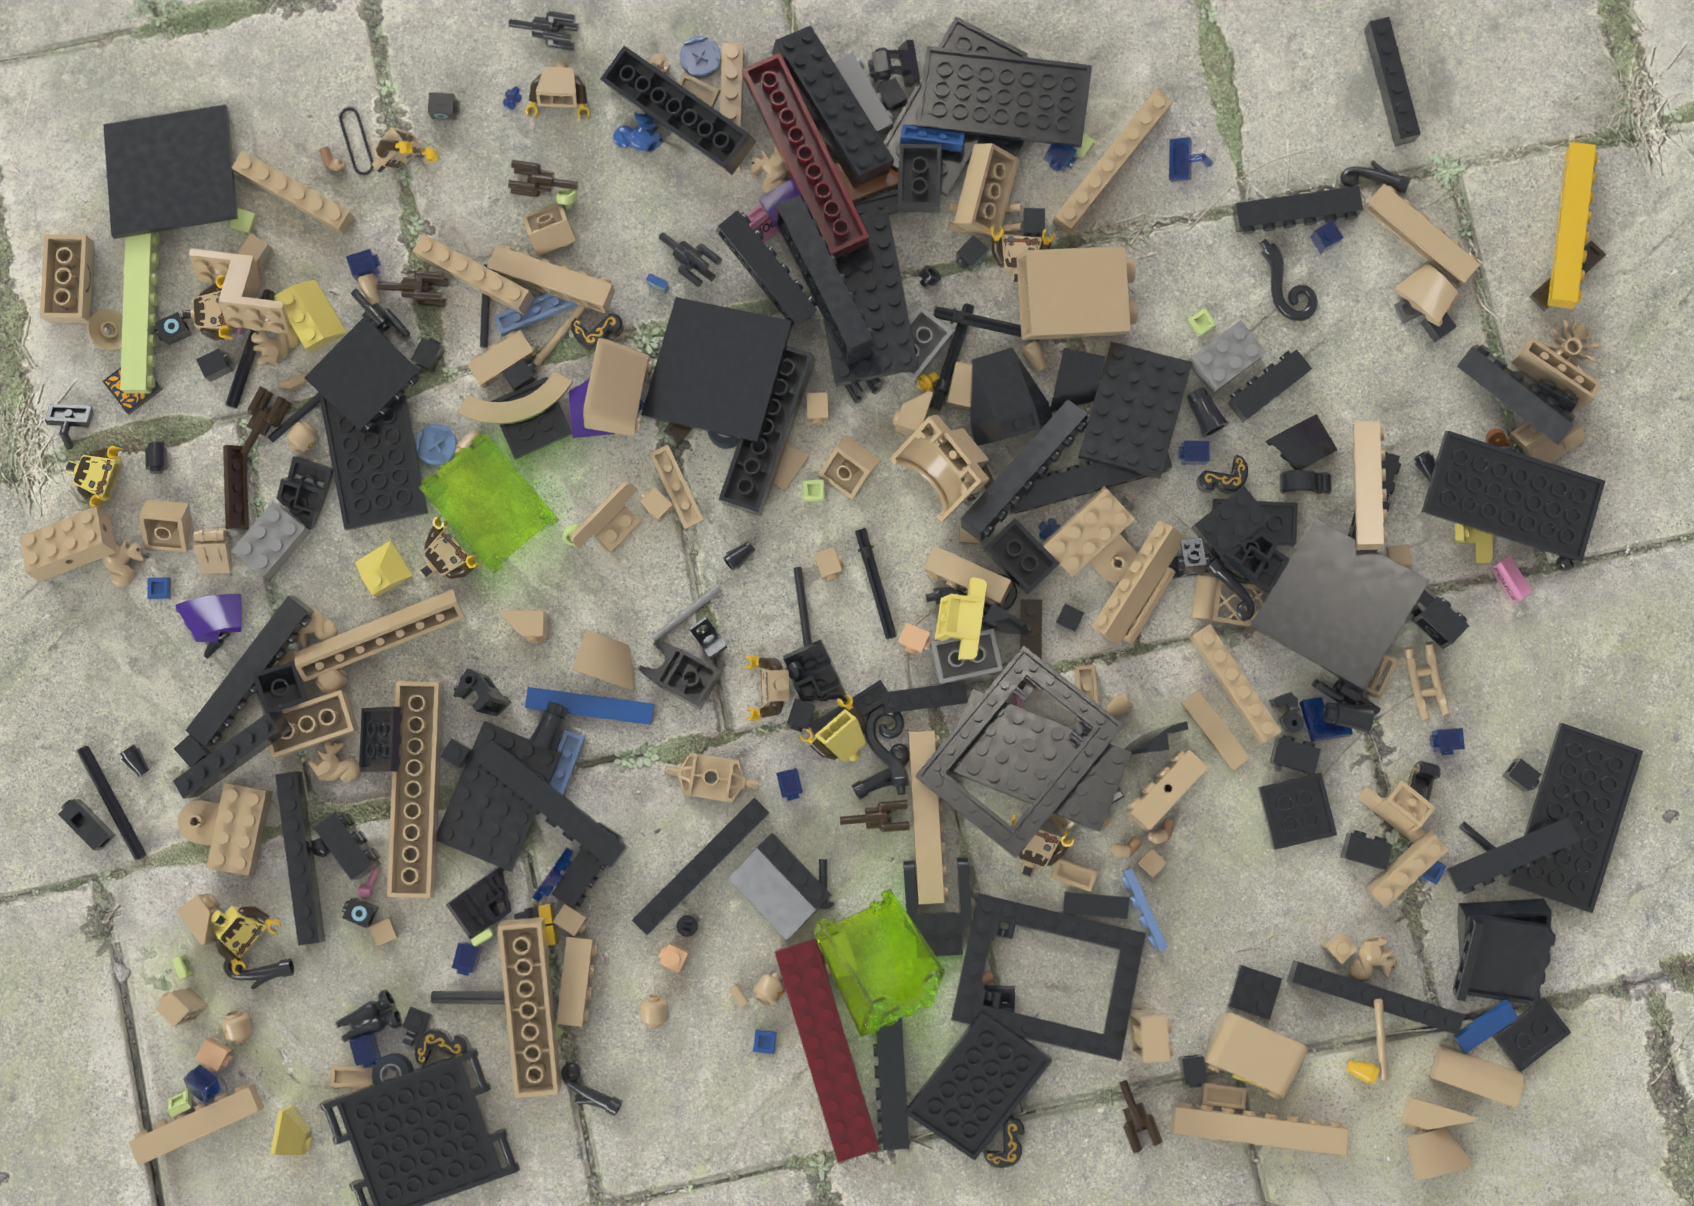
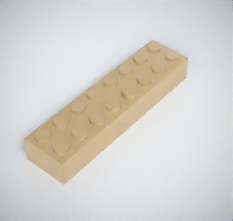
M545 917L501 921L497 927L515 1098L559 1094L562 1085Z

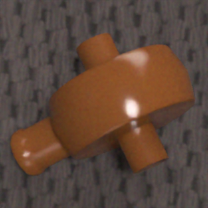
M1499 428L1491 429L1486 434L1485 439L1489 444L1499 447L1511 444V441L1506 439L1505 432Z

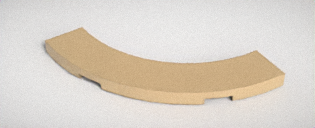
M554 371L539 389L514 401L489 402L467 395L457 413L482 423L501 425L522 422L545 412L555 402L557 403L568 391L573 381Z

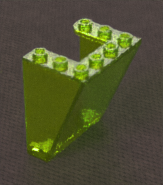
M484 433L473 438L472 444L469 447L460 449L452 461L443 463L434 476H427L421 482L423 485L419 488L493 573H496L503 567L501 563L507 561L512 553L540 530L543 531L544 527L549 524L552 526L560 519L496 443Z
M891 888L881 892L882 901L877 903L872 901L869 908L839 922L832 919L829 923L827 918L817 921L814 931L816 940L861 1037L867 1034H875L881 1027L885 1025L891 1026L898 1019L904 1016L910 1017L922 1007L928 1008L933 1005L945 969Z

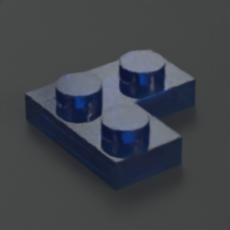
M1322 697L1304 699L1299 703L1311 742L1350 737L1353 734L1351 728L1335 726L1323 721L1324 703Z
M568 847L560 855L532 896L536 901L539 902L544 895L548 897L554 887L557 886L563 877L560 874L561 871L566 872L572 861L569 859L573 851Z

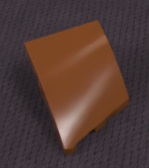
M839 162L834 164L853 203L867 196H873L887 189L890 191L898 187V173L892 168L890 172L854 188Z

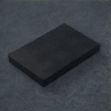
M1542 997L1540 1002L1536 1003L1534 1011H1531L1530 1008L1526 1009L1517 1016L1518 1019L1492 1037L1518 1071L1522 1072L1572 1032L1548 1001Z

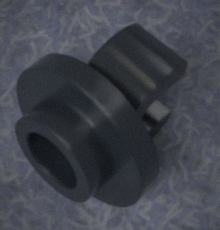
M684 915L677 921V931L682 936L690 937L696 933L698 922L693 916Z

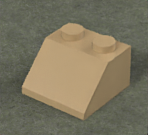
M556 203L522 216L537 256L549 254L554 249L567 247L576 241L562 204Z
M928 391L902 404L901 410L896 409L892 424L895 425V432L911 436L926 419L933 392Z
M846 436L835 447L819 476L853 499L871 476L880 459Z
M146 500L139 514L144 548L187 552L191 527L189 504Z
M500 610V615L528 642L541 644L543 640H549V614L545 611Z
M210 894L197 895L176 910L201 946L215 943L214 937L216 935L212 930L215 923L211 922V916L217 910L222 912L219 907L221 905L219 900Z

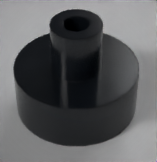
M925 265L920 271L922 279L919 283L923 287H926L928 284L935 286L941 280L940 274L932 266Z

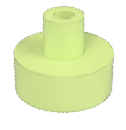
M564 189L556 192L557 203L563 204L565 210L572 209V203L577 201L576 190Z
M573 524L564 529L562 539L566 544L576 546L571 540V535L580 525Z

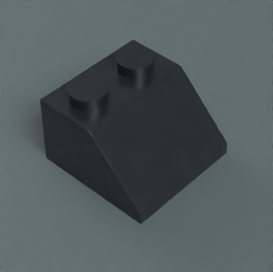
M294 660L252 673L263 715L308 701Z

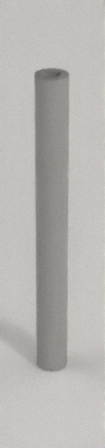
M716 584L651 636L652 640H661L722 590Z

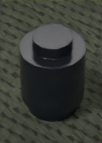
M162 442L147 443V448H145V469L150 470L151 474H162L163 470L167 469V448H165V444Z

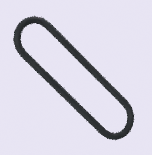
M344 108L339 114V122L354 170L360 175H367L373 170V159L359 113L354 108ZM348 110L356 114L371 166L366 172H361L356 167L342 121L343 113Z

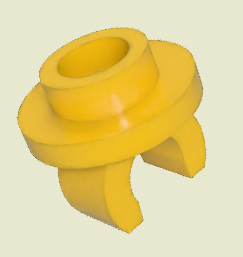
M935 371L928 376L922 373L917 384L922 391L932 392V386L937 383L939 376Z

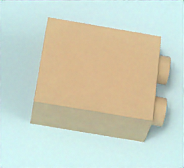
M1125 246L1026 250L1016 257L1022 341L1120 336L1130 332V325L1137 323L1138 305L1136 300L1129 299L1128 283L1134 282L1136 268L1134 259L1132 257L1126 258Z

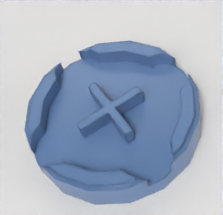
M704 36L693 37L687 40L680 51V62L684 71L696 78H707L714 74L721 62L720 49L717 44Z
M432 424L424 430L422 429L415 440L418 456L423 462L431 466L448 464L456 455L454 453L456 450L455 446L458 444L456 436L448 427L441 424Z

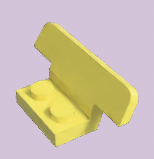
M1455 523V541L1457 544H1476V564L1490 563L1493 559V535Z
M970 578L967 596L949 594L941 598L935 639L940 641L951 637L961 639L958 660H974L978 654L987 583L983 579Z

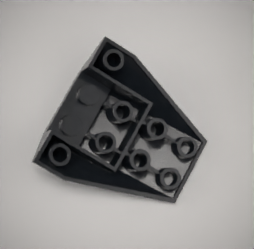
M1013 348L972 359L970 429L977 446L1043 428L1052 418L1048 400Z

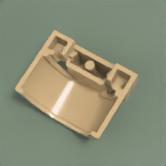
M938 415L929 416L891 456V460L895 465H905L914 469L934 487L942 502V511L936 516L940 522L945 521L971 494L977 493L990 480L981 469L989 459L964 428L950 431Z

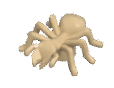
M1564 319L1562 332L1567 340L1559 337L1558 331L1553 328L1554 339L1562 344L1555 346L1553 344H1545V346L1551 350L1559 349L1555 353L1582 370L1580 365L1575 363V355L1577 354L1580 359L1594 361L1593 357L1583 355L1580 351L1582 349L1600 347V344H1581V340H1587L1593 334L1590 332L1585 337L1589 331V326L1584 329L1586 323H1583L1575 329L1578 321H1575L1571 327L1573 331L1571 337L1567 332L1569 326L1568 319Z

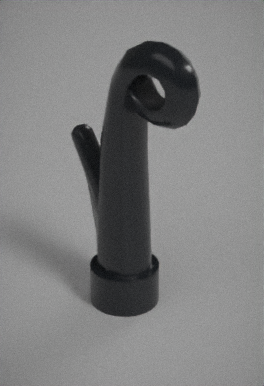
M1374 160L1371 161V165L1375 169L1351 166L1343 170L1340 175L1341 182L1347 187L1355 186L1359 181V176L1386 186H1391L1396 189V192L1405 194L1410 182L1409 177L1395 175L1382 168ZM1352 175L1354 180H1349L1347 176Z
M1217 556L1210 561V567L1206 568V570L1211 575H1215L1242 600L1236 608L1238 616L1245 620L1252 618L1255 612V605L1251 596L1241 584H1248L1249 580L1236 575L1226 568ZM1243 606L1247 607L1246 613L1243 611Z
M903 744L893 745L890 752L896 756V751L901 750L903 756L902 759H898L906 766L910 759L908 748ZM886 768L863 781L859 780L851 785L859 800L877 789L892 786L890 770Z
M291 958L246 971H241L242 965L238 964L236 965V970L240 975H236L233 972L231 963L228 964L225 960L223 964L226 975L234 980H257L251 986L252 990L274 978L294 975V964Z
M572 1062L566 1063L562 1067L561 1078L571 1090L583 1097L575 1099L574 1102L576 1104H587L602 1108L608 1114L615 1117L623 1101L577 1082L576 1080L580 1076L579 1066ZM570 1069L573 1070L574 1076L569 1075L568 1071Z

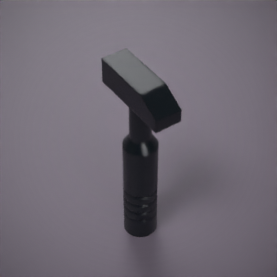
M819 859V881L826 889H828L827 859ZM826 902L820 909H829L834 906V902Z

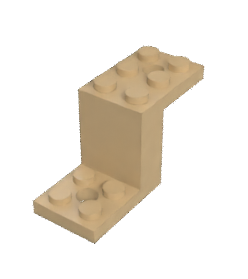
M200 249L190 250L189 257L198 281L215 283L219 275L226 276L218 302L227 326L232 328H248L255 331H272L274 333L290 332L291 325L284 302L256 299L261 278L254 256Z

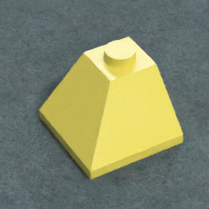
M392 540L355 562L363 582L371 595L376 598L413 577Z
M287 1105L278 1110L270 1152L272 1155H303L311 1148V1130L294 1105Z

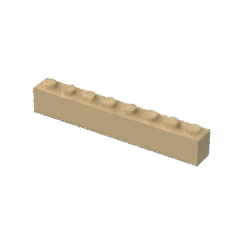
M1158 89L1152 93L1054 216L1052 222L1067 235L1072 232L1169 110L1173 102Z
M454 589L294 652L295 667L303 682L309 681L330 670L339 669L463 619L464 615L461 604Z
M935 731L909 732L918 904L944 903V898H948V887L943 885V877H947L946 864H942V855H946L945 842H941L940 835L944 834V821H940L939 812H943V801L938 799V796L915 778V775L935 753V748H939V735H935Z
M1179 1102V1105L1172 1106L1170 1131L1173 1134L1346 1156L1349 1129L1342 1126L1343 1123L1329 1121L1328 1125L1321 1124V1120L1308 1118V1122L1299 1121V1117L1288 1115L1286 1119H1282L1273 1113H1265V1116H1258L1255 1111L1243 1110V1113H1235L1233 1108L1222 1107V1111L1213 1110L1214 1106L1202 1104L1200 1108L1192 1107V1103Z

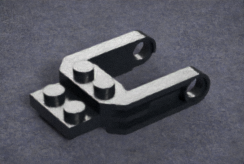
M968 857L956 858L958 865L959 913L937 912L918 915L914 860L903 861L907 926L919 937L920 957L963 955L962 933L972 923Z

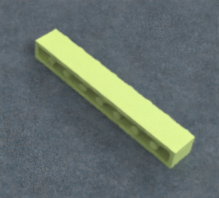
M157 232L125 237L120 390L126 394L151 393V388L155 387L153 367L156 366V358L153 355V350L157 343L154 327H156L155 322H157L155 306L158 304L155 286L158 285L156 265L159 264L157 245L160 243L159 233Z

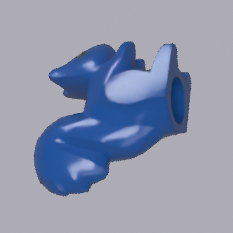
M634 112L635 119L639 125L634 130L626 125L619 126L614 131L613 141L619 147L627 148L631 146L636 150L652 153L664 142L660 138L662 135L660 133L654 134L658 129L657 124L653 123L654 119L647 114Z

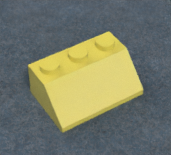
M316 280L292 285L274 296L277 301L284 302L290 324L305 349L311 354L347 334L346 329Z

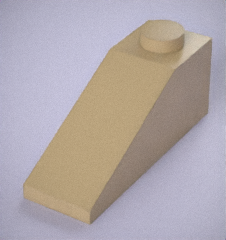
M1407 1096L1401 1121L1407 1124L1406 1128L1419 1132L1420 1128L1430 1130L1474 1122L1476 1117Z

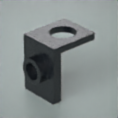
M706 616L689 628L710 659L727 648V645ZM706 625L703 631L697 632L700 626Z

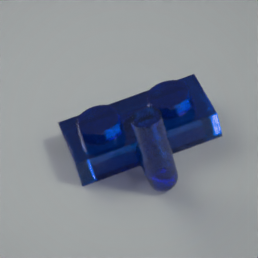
M1190 137L1169 139V180L1171 182L1191 180L1192 162H1202L1207 167L1213 164V161L1205 153L1192 154V139Z

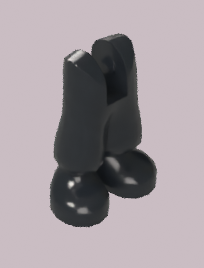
M387 989L379 992L378 1001H369L335 1022L337 1028L347 1026L349 1023L352 1027L351 1031L341 1036L343 1042L380 1032L388 1024L394 1029L402 1026L401 1016L397 1008L383 1015H378L381 1011L395 1006V1001Z

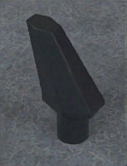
M220 632L218 642H209L204 652L205 658L208 659L223 645L224 639L230 636V632Z

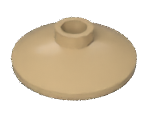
M102 309L95 312L88 322V334L92 342L104 350L120 349L122 347L123 315L113 309ZM104 328L109 329V335L104 333Z

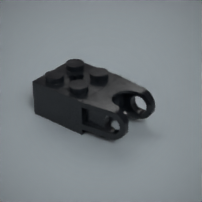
M1426 587L1411 612L1414 616L1412 621L1444 649L1453 644L1470 625L1463 614L1456 613L1450 608L1451 604L1445 598L1438 597Z
M655 640L653 645L665 655L664 663L655 669L640 665L638 670L666 692L701 710L722 675L720 669L684 649L682 650ZM696 676V682L689 684L687 679Z

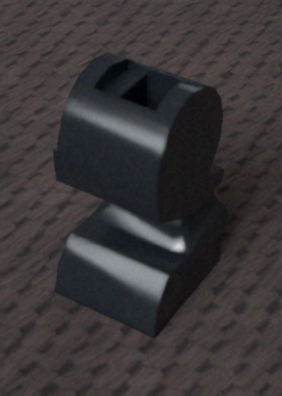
M1292 692L1284 693L1269 700L1276 707H1281L1282 705L1287 707V710L1279 719L1284 730L1287 732H1298L1303 728V718L1297 714L1300 710L1298 698Z

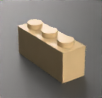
M519 330L518 332L513 331L506 335L505 340L501 343L496 342L490 345L488 351L484 354L473 356L467 365L480 385L485 389L504 376L502 371L522 358L526 362L536 356V354Z
M191 988L179 989L178 991L173 990L170 993L166 992L158 1000L160 1004L155 1009L175 1027L194 1021L208 1004Z

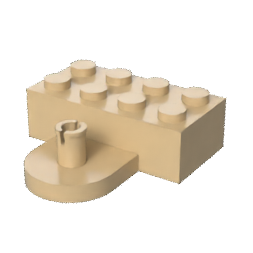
M1104 486L1042 544L1072 577L1089 563L1105 580L1119 583L1137 555L1133 547L1120 533L1135 518Z
M224 783L220 803L196 800L183 807L178 817L179 831L184 838L191 842L211 846L206 868L247 876L255 875L273 791Z

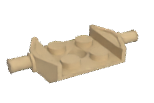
M690 753L681 767L677 768L666 765L665 769L671 771H664V775H673L679 778L684 795L733 803L742 788L758 790V786L752 784L759 785V781L744 778L739 760ZM710 771L717 774V781L713 784H709L705 780L706 774Z

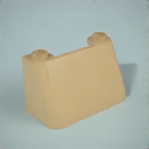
M598 338L584 404L583 417L585 428L635 436L636 429L640 430L642 417H638V409L644 379L647 372L652 371L653 360H650L649 355L608 339Z
M1224 1013L1219 1018L1204 1056V1063L1208 1065L1207 1069L1219 1073L1220 1070L1228 1071L1257 1084L1268 1091L1267 1096L1279 1100L1280 1097L1285 1098L1309 1048L1233 1013Z

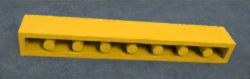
M1570 142L1566 149L1547 306L1573 309L1577 302L1580 303L1582 298V290H1579V286L1583 282L1585 271L1581 269L1582 263H1585L1587 257V250H1584V244L1588 242L1589 231H1586V227L1590 223L1592 212L1588 210L1589 204H1592L1594 192H1591V185L1595 183L1596 172H1593L1594 165H1597L1599 156L1598 153H1595L1596 145Z

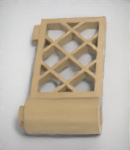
M1210 573L1197 576L1192 619L1250 627L1251 621L1255 619L1258 613L1254 614L1246 622L1241 621L1237 611H1234L1228 603L1230 599L1237 595L1233 593L1225 599L1221 594V586L1225 585L1222 581L1214 578V575ZM1241 583L1244 588L1250 589L1254 595L1252 600L1257 599L1261 606H1263L1264 602L1260 595L1264 592L1253 584ZM1225 604L1231 614L1227 618H1219L1218 609Z

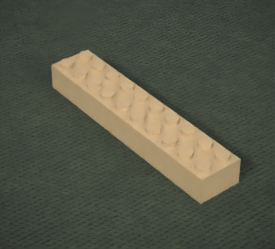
M396 681L395 706L401 707L403 718L400 727L402 741L399 756L401 763L399 772H392L387 897L434 898L443 684L440 682Z

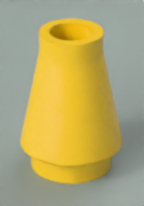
M1349 1059L1345 1071L1366 1084H1375L1380 1068L1372 1063Z

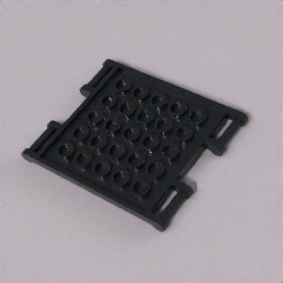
M477 1048L345 1095L325 1100L319 1104L321 1110H324L334 1136L332 1138L334 1145L349 1140L351 1142L364 1178L349 1184L351 1191L355 1193L359 1206H369L362 1189L364 1187H367L374 1206H423L520 1170L518 1162H515L507 1140L508 1133L506 1128L489 1134L477 1101V1095L491 1090L489 1082H486L477 1056L479 1053ZM466 1060H469L479 1085L477 1087H472L464 1065ZM335 1106L338 1107L347 1133L341 1132L333 1110ZM498 1140L508 1165L504 1168L501 1167L493 1142Z

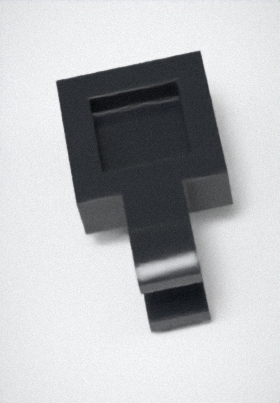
M412 1006L409 1008L402 1026L408 1029L402 1045L413 1046L417 1033L423 1034L425 1032L431 1013Z

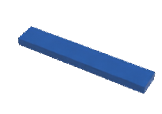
M528 687L525 708L544 711L549 701L567 707L566 714L652 725L654 704L533 687Z

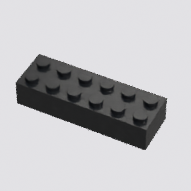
M737 210L717 226L716 233L783 317L793 322L792 328L795 330L817 311L815 308L817 304L811 296L806 297L802 291L804 289L802 284L797 279L793 280L789 275L791 271L784 262L779 263L776 259L777 253L771 246L767 247L764 244L762 234L757 229H752L749 225L751 221L744 212L740 214Z

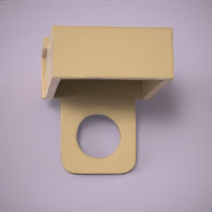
M226 528L201 529L200 531L193 532L195 541L193 546L195 556L198 558L200 574L231 572L233 565Z

